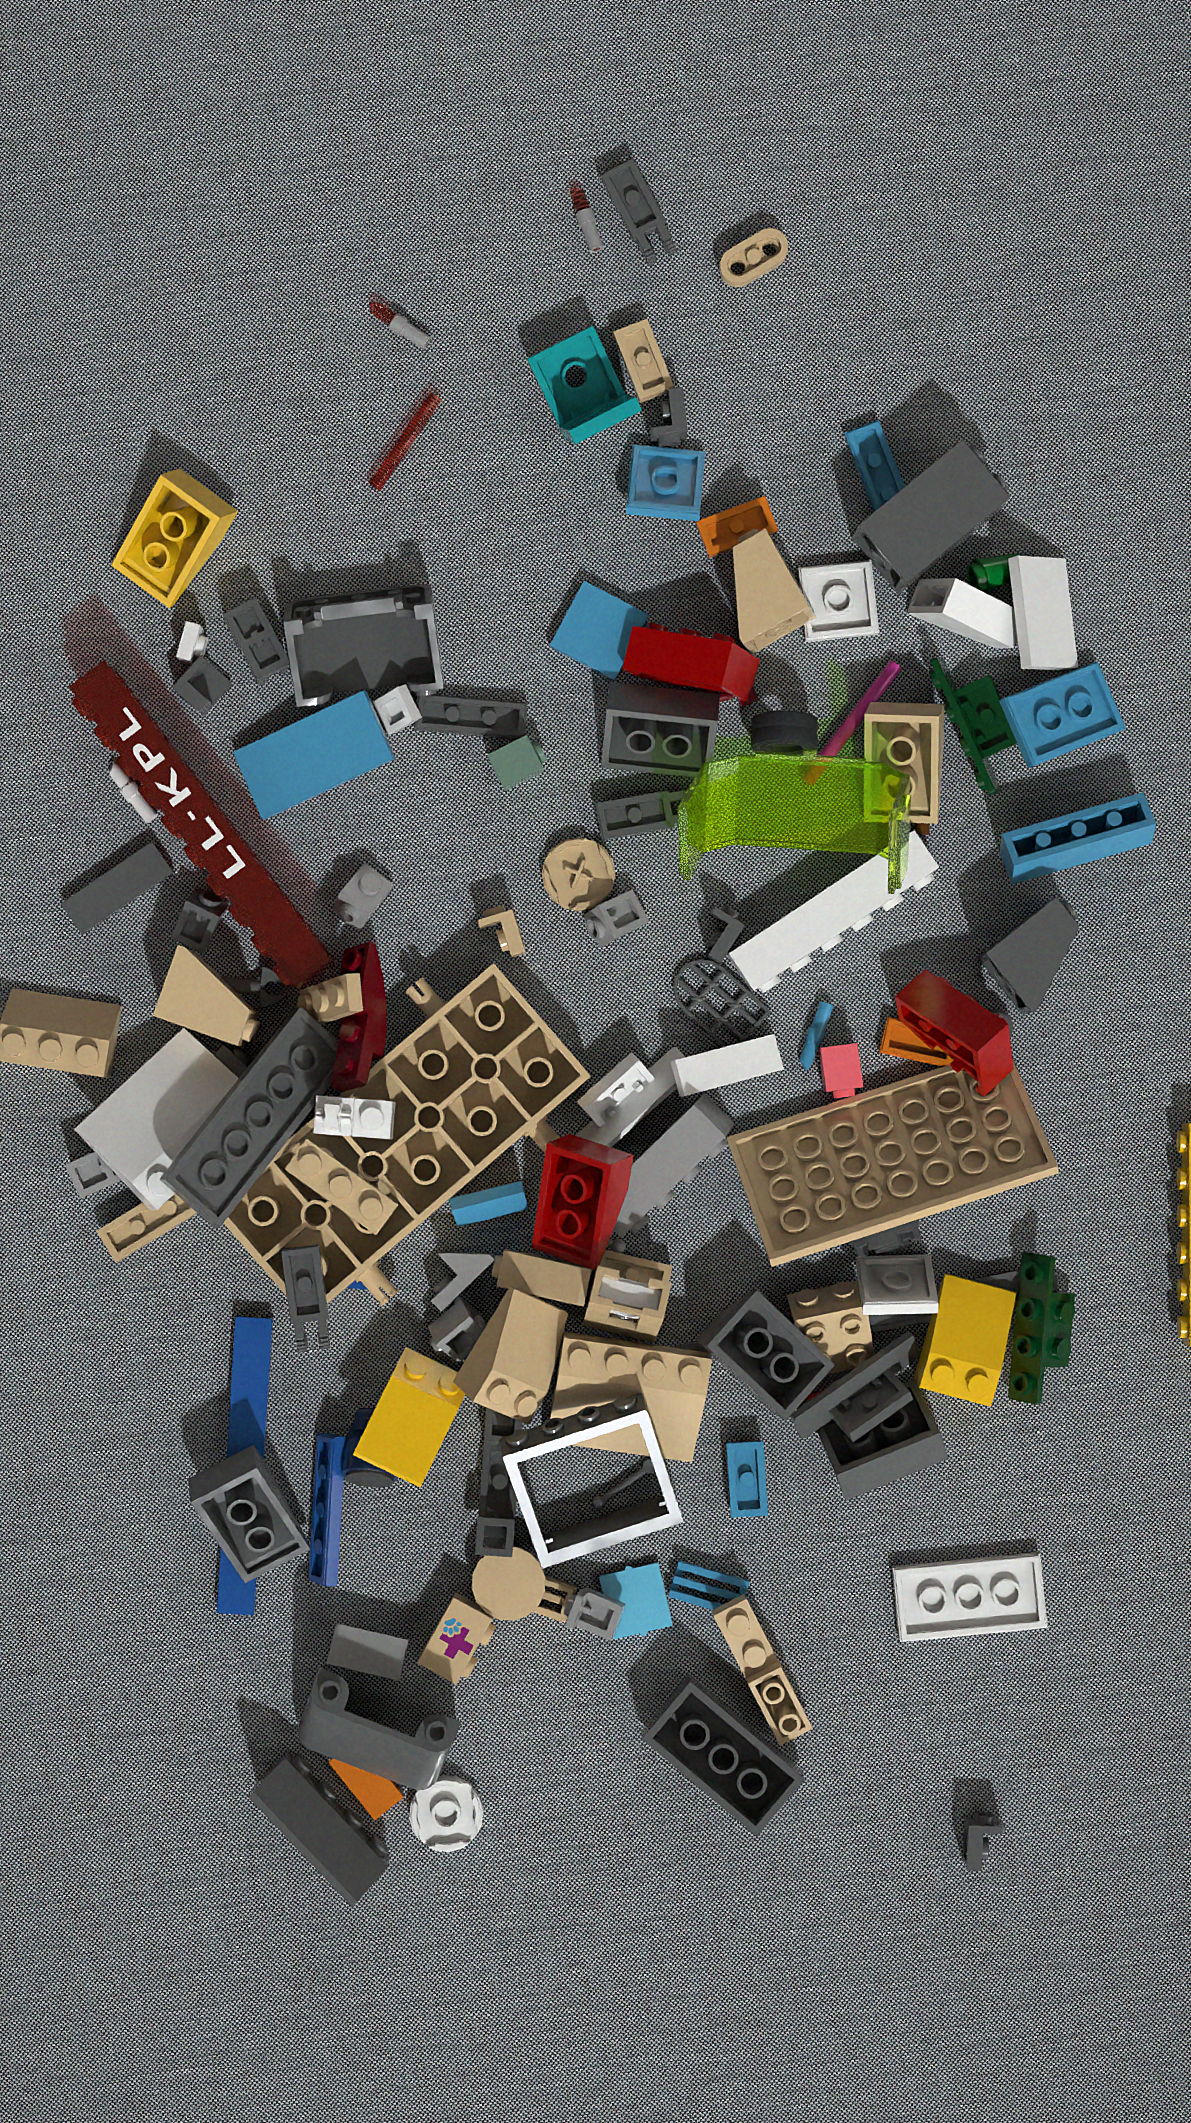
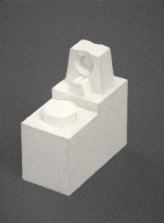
M316 1095L313 1133L393 1139L396 1102Z

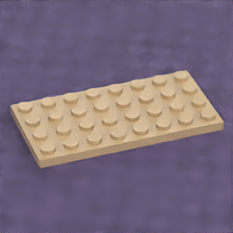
M1014 1061V1070L984 1097L975 1090L978 1082L964 1069L957 1073L947 1065L726 1137L771 1267L1058 1174V1164Z

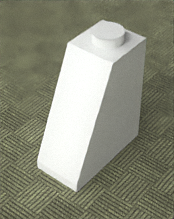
M957 578L919 579L907 614L993 648H1014L1015 643L1018 642L1014 607Z

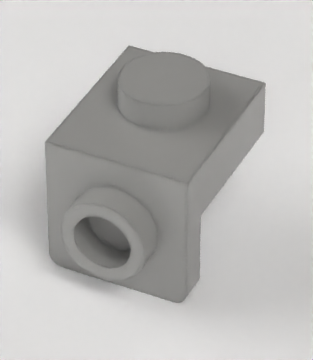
M364 863L340 891L332 909L338 913L344 922L362 930L372 913L389 895L394 884Z
M584 1587L577 1595L571 1594L564 1609V1615L568 1616L565 1627L573 1630L577 1626L611 1641L615 1636L626 1603Z

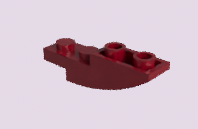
M371 941L345 949L341 959L339 976L360 973L363 1011L340 1018L343 1022L339 1033L340 1038L336 1060L333 1065L331 1087L341 1093L366 1086L371 1062L384 1058L387 1030L386 993L376 945Z

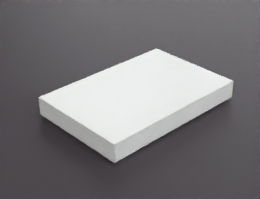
M1033 556L1008 558L1021 669L1071 670L1078 668L1066 559Z

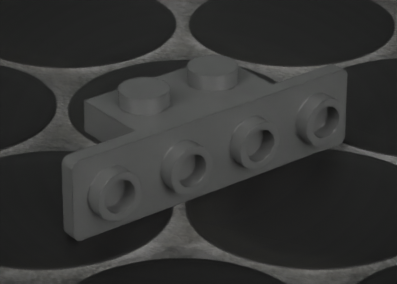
M906 1332L901 1337L892 1340L880 1352L870 1359L862 1361L857 1368L840 1380L831 1383L826 1390L812 1400L800 1405L790 1415L797 1434L802 1439H805L833 1419L851 1441L854 1442L912 1401L913 1398L910 1391L895 1374L920 1357L921 1353L915 1337L910 1332Z

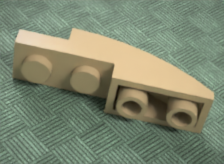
M745 1594L711 1610L779 1745L813 1729Z

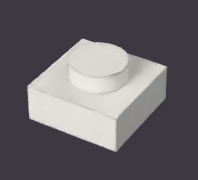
M186 621L176 655L180 662L192 665L200 655L204 656L208 637L204 636L205 630L201 625Z
M406 684L396 687L373 701L388 735L396 733L422 718Z

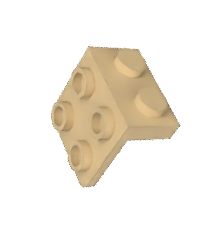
M858 1280L839 1282L832 1286L817 1289H804L798 1293L786 1295L794 1326L835 1364L827 1374L855 1369L862 1361L874 1356L869 1315H863Z

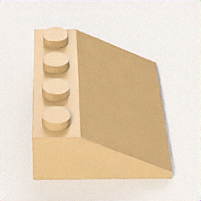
M563 1332L549 1419H562L577 1414L585 1407H598L613 1402L620 1396L626 1398L642 1393L663 1458L692 1462L707 1396L712 1358L709 1353ZM639 1423L573 1444V1446L650 1456Z

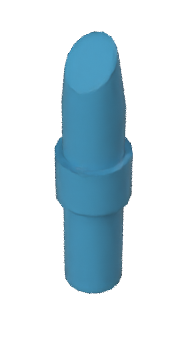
M820 1001L813 1022L808 1027L805 1035L806 1041L799 1058L805 1071L810 1068L819 1045L823 1042L826 1034L824 1031L834 1007L823 1001Z

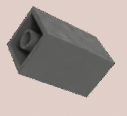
M963 439L860 523L852 537L855 544L869 560H872L874 567L898 595L997 515L1010 498L1007 493L1009 488L1006 482L997 473L992 475L983 464L985 459L982 453L973 444L968 446Z

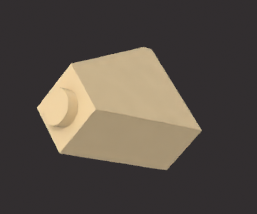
M505 1248L503 1256H495L491 1277L498 1278L497 1287L509 1289L512 1286L531 1295L584 1307L592 1269L573 1262Z

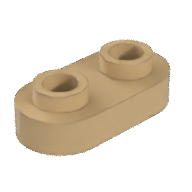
M766 228L730 248L723 254L720 261L719 272L721 278L732 287H743L777 268L786 259L788 253L787 238L777 229ZM765 246H772L775 248L776 253L772 256H767L763 253L762 249ZM735 264H740L744 267V272L742 274H734L731 267Z

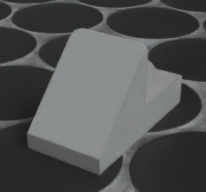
M438 1252L437 1254L457 1276L452 1279L447 1274L432 1289L437 1295L431 1302L440 1311L445 1309L495 1260V1257L491 1253Z

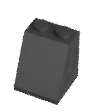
M1056 897L1044 903L976 957L1022 1015L1034 1012L1039 1008L1080 927L1075 921L1078 918L1076 911L1066 900L1060 902Z

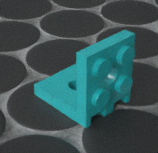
M593 325L526 358L557 426L566 441L577 444L642 411L637 398L625 394ZM573 365H579L585 371V380L578 387H571L565 378L566 371Z

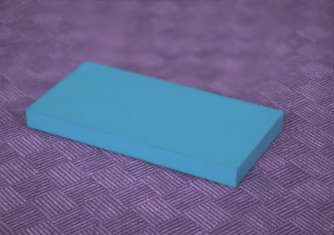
M364 690L233 752L263 820L396 759L368 693Z

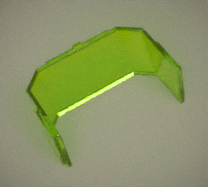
M804 749V754L756 752L755 755L739 754L703 763L694 782H691L678 806L679 874L683 875V880L690 881L703 853L732 845L877 854L888 860V894H894L896 889H901L908 869L911 808L910 775L883 762L866 761V758L817 755V750Z

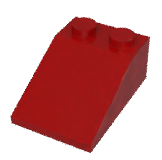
M572 1134L548 1142L545 1151L531 1248L596 1270L597 1266H600L628 1191L634 1155Z

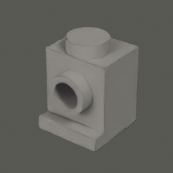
M460 1295L454 1299L455 1304L427 1327L432 1336L429 1339V1343L433 1349L442 1357L447 1354L456 1363H459L470 1354L486 1327L482 1315Z

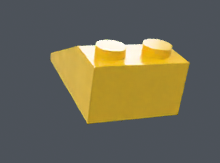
M180 468L161 474L111 566L168 608H171L220 544L238 511Z
M944 1273L937 1296L938 1313H932L914 1374V1380L919 1388L991 1407L1002 1371L1016 1292Z
M405 1347L353 1455L421 1488L466 1395L453 1382L458 1372Z

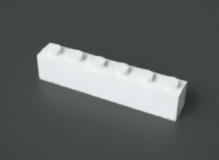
M914 830L730 952L727 956L751 992L760 988L762 993H765L781 982L778 974L789 967L795 973L812 961L809 957L810 953L819 947L825 953L843 941L839 935L849 927H852L855 932L874 920L870 913L881 906L885 911H888L904 900L901 895L903 891L912 885L918 891L933 881L935 878L932 872L938 869L939 866Z

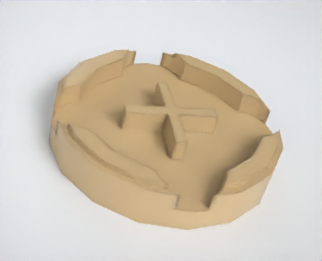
M577 837L566 839L552 848L544 861L542 878L544 888L552 901L564 909L579 912L593 909L606 900L613 889L615 869L612 858L603 846L593 840Z
M513 1545L512 1558L483 1556L478 1561L472 1575V1591L477 1604L486 1614L499 1620L515 1621L528 1616L539 1606L545 1593L546 1576L540 1561L531 1551L518 1545Z

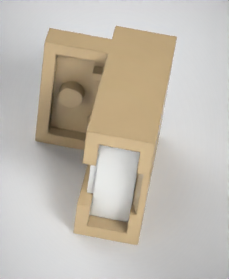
M605 1250L600 1266H597L582 1326L654 1343L665 1316L672 1283H669L673 1266Z

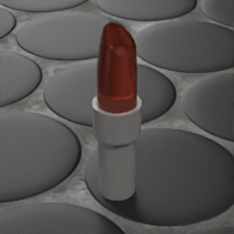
M570 187L572 202L576 211L575 217L579 228L583 231L589 252H598L603 249V244L595 224L596 218L593 210L589 207L584 191Z
M374 300L371 301L370 312L388 325L390 330L399 336L403 335L423 350L428 346L431 337L411 324L409 319Z

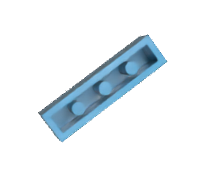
M1142 792L1002 833L1000 856L1011 885L1152 844L1156 822L1145 794Z

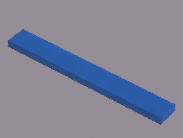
M235 1317L227 1458L254 1444L265 1461L274 1318ZM221 1548L217 1613L254 1615L257 1578L245 1583Z

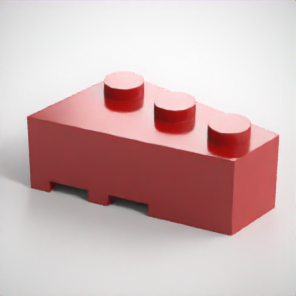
M647 623L646 628L632 626L622 667L623 670L637 678L681 688L682 685L703 688L706 693L716 694L717 691L731 693L739 701L748 702L749 693L754 686L760 660L736 645L735 638L714 633L713 639L701 637V632L687 628H680L679 633L668 632V627L656 623Z
M925 969L895 995L898 1019L929 1048L933 1050L938 1046L952 1058L953 1061L949 1066L959 1073L964 1069L978 1082L975 1090L983 1097L1014 1070L1009 1025L1005 1018L998 1013H991L982 1007L973 996L969 994L964 995L952 987L950 982L944 977H937Z

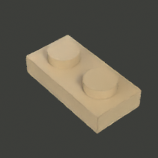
M648 319L613 331V337L639 403L668 393L669 388H674Z

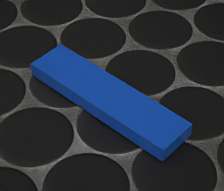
M317 1433L308 1579L311 1582L329 1587L337 1586L344 1481L342 1468L346 1437L332 1433Z

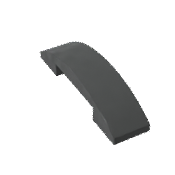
M487 1407L475 1555L512 1558L517 1497L502 1457L499 1439L516 1434L515 1430H522V1422Z

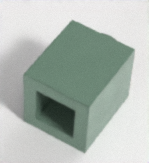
M527 735L487 755L505 792L543 773L544 768L541 763L547 760L539 742L531 743Z

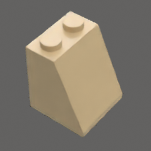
M753 529L745 533L738 539L739 544L733 547L739 638L752 654L817 618L777 545L766 529L760 532L758 529Z
M180 945L177 946L152 1016L236 1046L246 1048L248 1042L254 1043L261 1026V1022L256 1020L258 1012L234 991L195 951Z

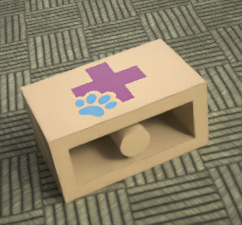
M455 1592L421 1652L417 1663L454 1684L458 1683L461 1676L468 1679L478 1661L473 1656L479 1643L484 1646L487 1645L496 1628L495 1625L491 1624L493 1617L486 1614L475 1602Z

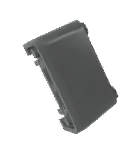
M413 584L308 597L290 601L285 605L283 625L297 707L306 706V709L309 710L322 709L328 705V701L333 699L334 693L407 684L408 690L415 691L417 696L433 695L437 693V690L444 689L434 601L430 585Z
M319 1668L298 1727L299 1740L303 1746L415 1790H425L434 1785L453 1745L461 1721L441 1714L429 1715L416 1729L414 1737L345 1711L349 1696L348 1684L341 1676Z

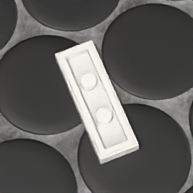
M775 1034L670 1061L680 1097L784 1070Z

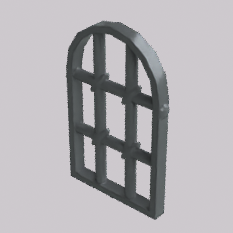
M700 959L689 962L681 968L675 978L673 992L677 1004L687 1017L695 1021L722 1047L727 1045L714 1034L721 1024L740 1040L738 1043H741L749 1036H752L754 1030L771 1013L762 1002L729 973L728 969L723 968L714 961ZM696 964H709L720 971L711 979ZM689 967L707 985L699 994L680 978L682 973ZM724 975L743 991L736 1000L719 987L720 983L718 981ZM678 984L692 996L690 999L693 1001L686 1008L679 1000ZM712 988L730 1006L722 1016L705 1001L707 999L704 996ZM747 996L766 1012L758 1021L742 1008L743 1004L741 1002ZM698 1003L715 1017L713 1020L716 1022L710 1029L691 1013ZM735 1009L753 1025L745 1036L728 1022L730 1021L728 1019L729 1015Z

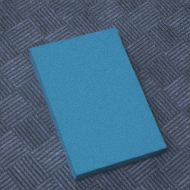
M1098 661L1007 696L999 701L1028 769L1126 729Z

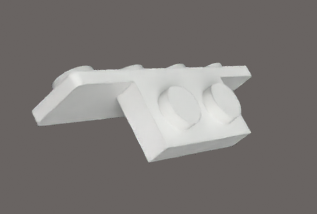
M673 1047L652 1067L647 1069L631 1052L577 1101L593 1120L575 1136L609 1147L615 1145L677 1088L670 1061L685 1058V1056L677 1047Z

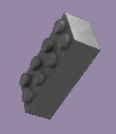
M690 1674L686 1676L641 1730L643 1741L756 1837L805 1780L800 1767Z

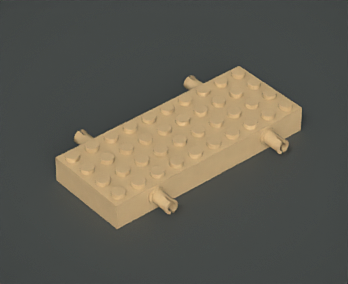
M494 963L449 1002L447 1000L443 1002L425 981L424 977L416 981L415 984L424 993V996L422 997L413 986L408 988L405 993L410 996L427 1016L425 1018L426 1022L370 1069L366 1086L345 1091L338 1096L396 1102L393 1139L313 1133V1118L287 1140L225 1220L224 1224L286 1296L281 1249L320 1244L327 1304L351 1283L361 1281L376 1298L380 1306H383L389 1298L380 1287L391 1298L399 1290L377 1267L380 1264L378 1262L380 1258L523 1135L525 1137L530 1136L544 1153L549 1141L560 1138L546 1121L548 1119L546 1115L585 1083L591 1075ZM306 1139L311 1140L399 1204L377 1235L285 1170Z

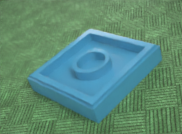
M632 444L626 514L699 521L706 451Z
M583 581L549 646L615 681L624 663L632 626L644 627L649 614Z

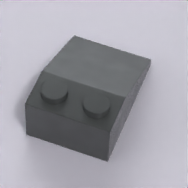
M254 1444L188 1478L190 1503L245 1583L311 1549L272 1471Z

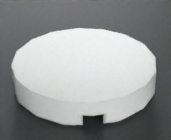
M442 1775L438 1777L435 1784L430 1788L417 1790L411 1801L409 1820L413 1833L423 1843L427 1844L429 1848L435 1851L452 1852L467 1846L478 1834L482 1826L484 1808L480 1795L469 1782L457 1776Z

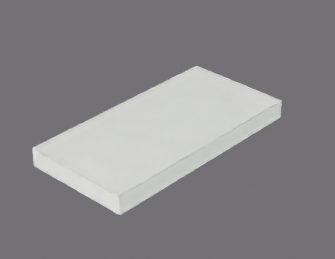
M1039 1552L892 1566L900 1642L1048 1628L1041 1556Z

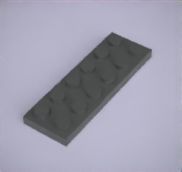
M295 1007L159 1180L214 1228H220L315 1106L316 1095L322 1096L331 1085L333 1065L336 1060L339 1042L302 1007Z

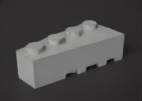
M705 1093L632 1164L628 1191L613 1229L621 1238L629 1230L635 1235L650 1220L646 1213L655 1205L661 1210L676 1195L672 1188L679 1181L682 1180L685 1184H688L702 1170L698 1163L707 1154L714 1159L728 1145L724 1138L735 1123Z

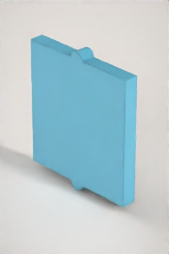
M658 1561L636 1567L626 1565L623 1570L599 1575L603 1594L626 1603L613 1639L639 1633L641 1636H646L648 1631L673 1626Z

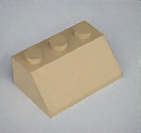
M12 988L0 1019V1061L111 1078L122 1005Z

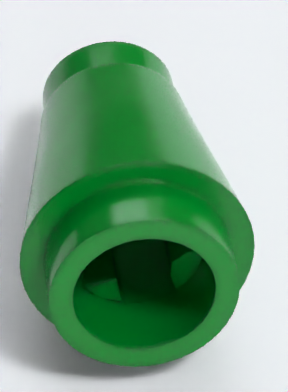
M1015 553L975 558L973 563L967 565L966 568L969 585L987 594L1010 581L1008 558L1020 555Z

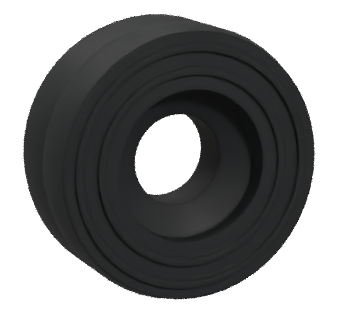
M770 711L757 714L751 721L752 750L771 756H798L814 752L818 745L817 718L814 715L799 711Z

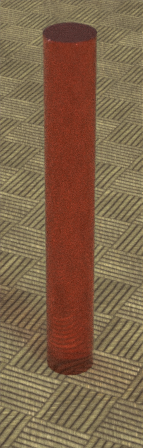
M429 392L368 484L379 492L382 490L442 401L438 396Z

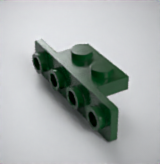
M935 657L930 659L933 666L929 670L930 677L937 690L943 689L948 702L944 703L947 716L952 723H958L963 734L959 737L962 750L967 757H973L978 768L973 771L978 786L982 791L987 789L989 795L1001 792V787L988 757L1016 745L1017 742L999 702L1002 698L992 676L987 675L957 689L944 658Z
M1032 1252L1022 1253L1008 1398L1012 1400L1040 1404L1042 1401L1045 1367H1068L1071 1353L1072 1323L1075 1315V1293L1053 1291L1056 1261L1054 1256Z

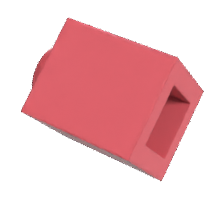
M858 1043L819 1048L823 1091H832L833 1099L855 1096V1088L863 1087Z

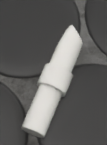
M113 761L109 775L120 788V793L128 803L132 804L145 823L151 822L158 814L142 795L143 792L136 782H133L127 773Z

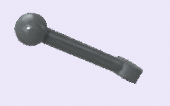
M651 1458L645 1459L640 1469L604 1495L595 1496L591 1501L592 1507L596 1510L603 1509L609 1499L645 1473H654L655 1469Z

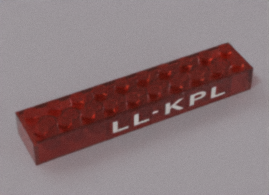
M103 660L70 685L69 688L75 695L70 699L72 704L89 722L95 721L98 726L93 731L103 745L109 747L112 752L117 750L120 756L115 759L128 777H131L134 781L138 779L141 782L142 786L138 788V791L145 801L156 810L161 809L165 815L160 818L161 822L173 837L176 836L178 840L184 839L187 845L182 848L195 866H198L200 869L205 867L210 874L205 880L213 891L223 899L227 897L232 905L227 909L240 926L243 925L245 928L249 926L255 935L250 939L263 956L266 955L267 958L269 956L273 957L277 963L273 970L280 980L289 987L294 985L297 988L303 989L337 963L118 671L107 661Z

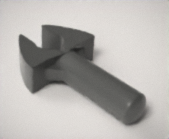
M262 967V975L257 979L220 976L234 991L256 994L260 999L259 1007L274 1005L287 997V995H272L268 990L263 989V986L268 985L271 981L288 983L284 976L268 967Z

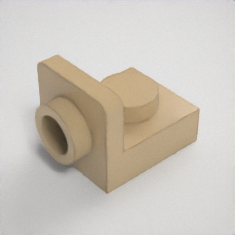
M502 905L483 911L484 918L477 920L480 929L500 923L503 929L496 931L502 952L509 950L512 958L527 954L516 916L512 909L505 911V907Z

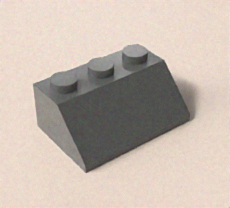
M610 682L601 768L710 779L718 725L720 694Z
M756 1289L720 1312L696 1339L712 1357L772 1414L784 1420H787L835 1366L828 1357Z
M914 1379L903 1383L910 1391L913 1400L854 1442L851 1441L833 1419L816 1430L845 1500L949 1459L941 1432Z

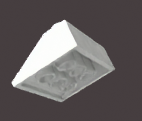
M182 1028L74 1130L150 1211L158 1210L175 1194L159 1179L239 1078L185 1028Z

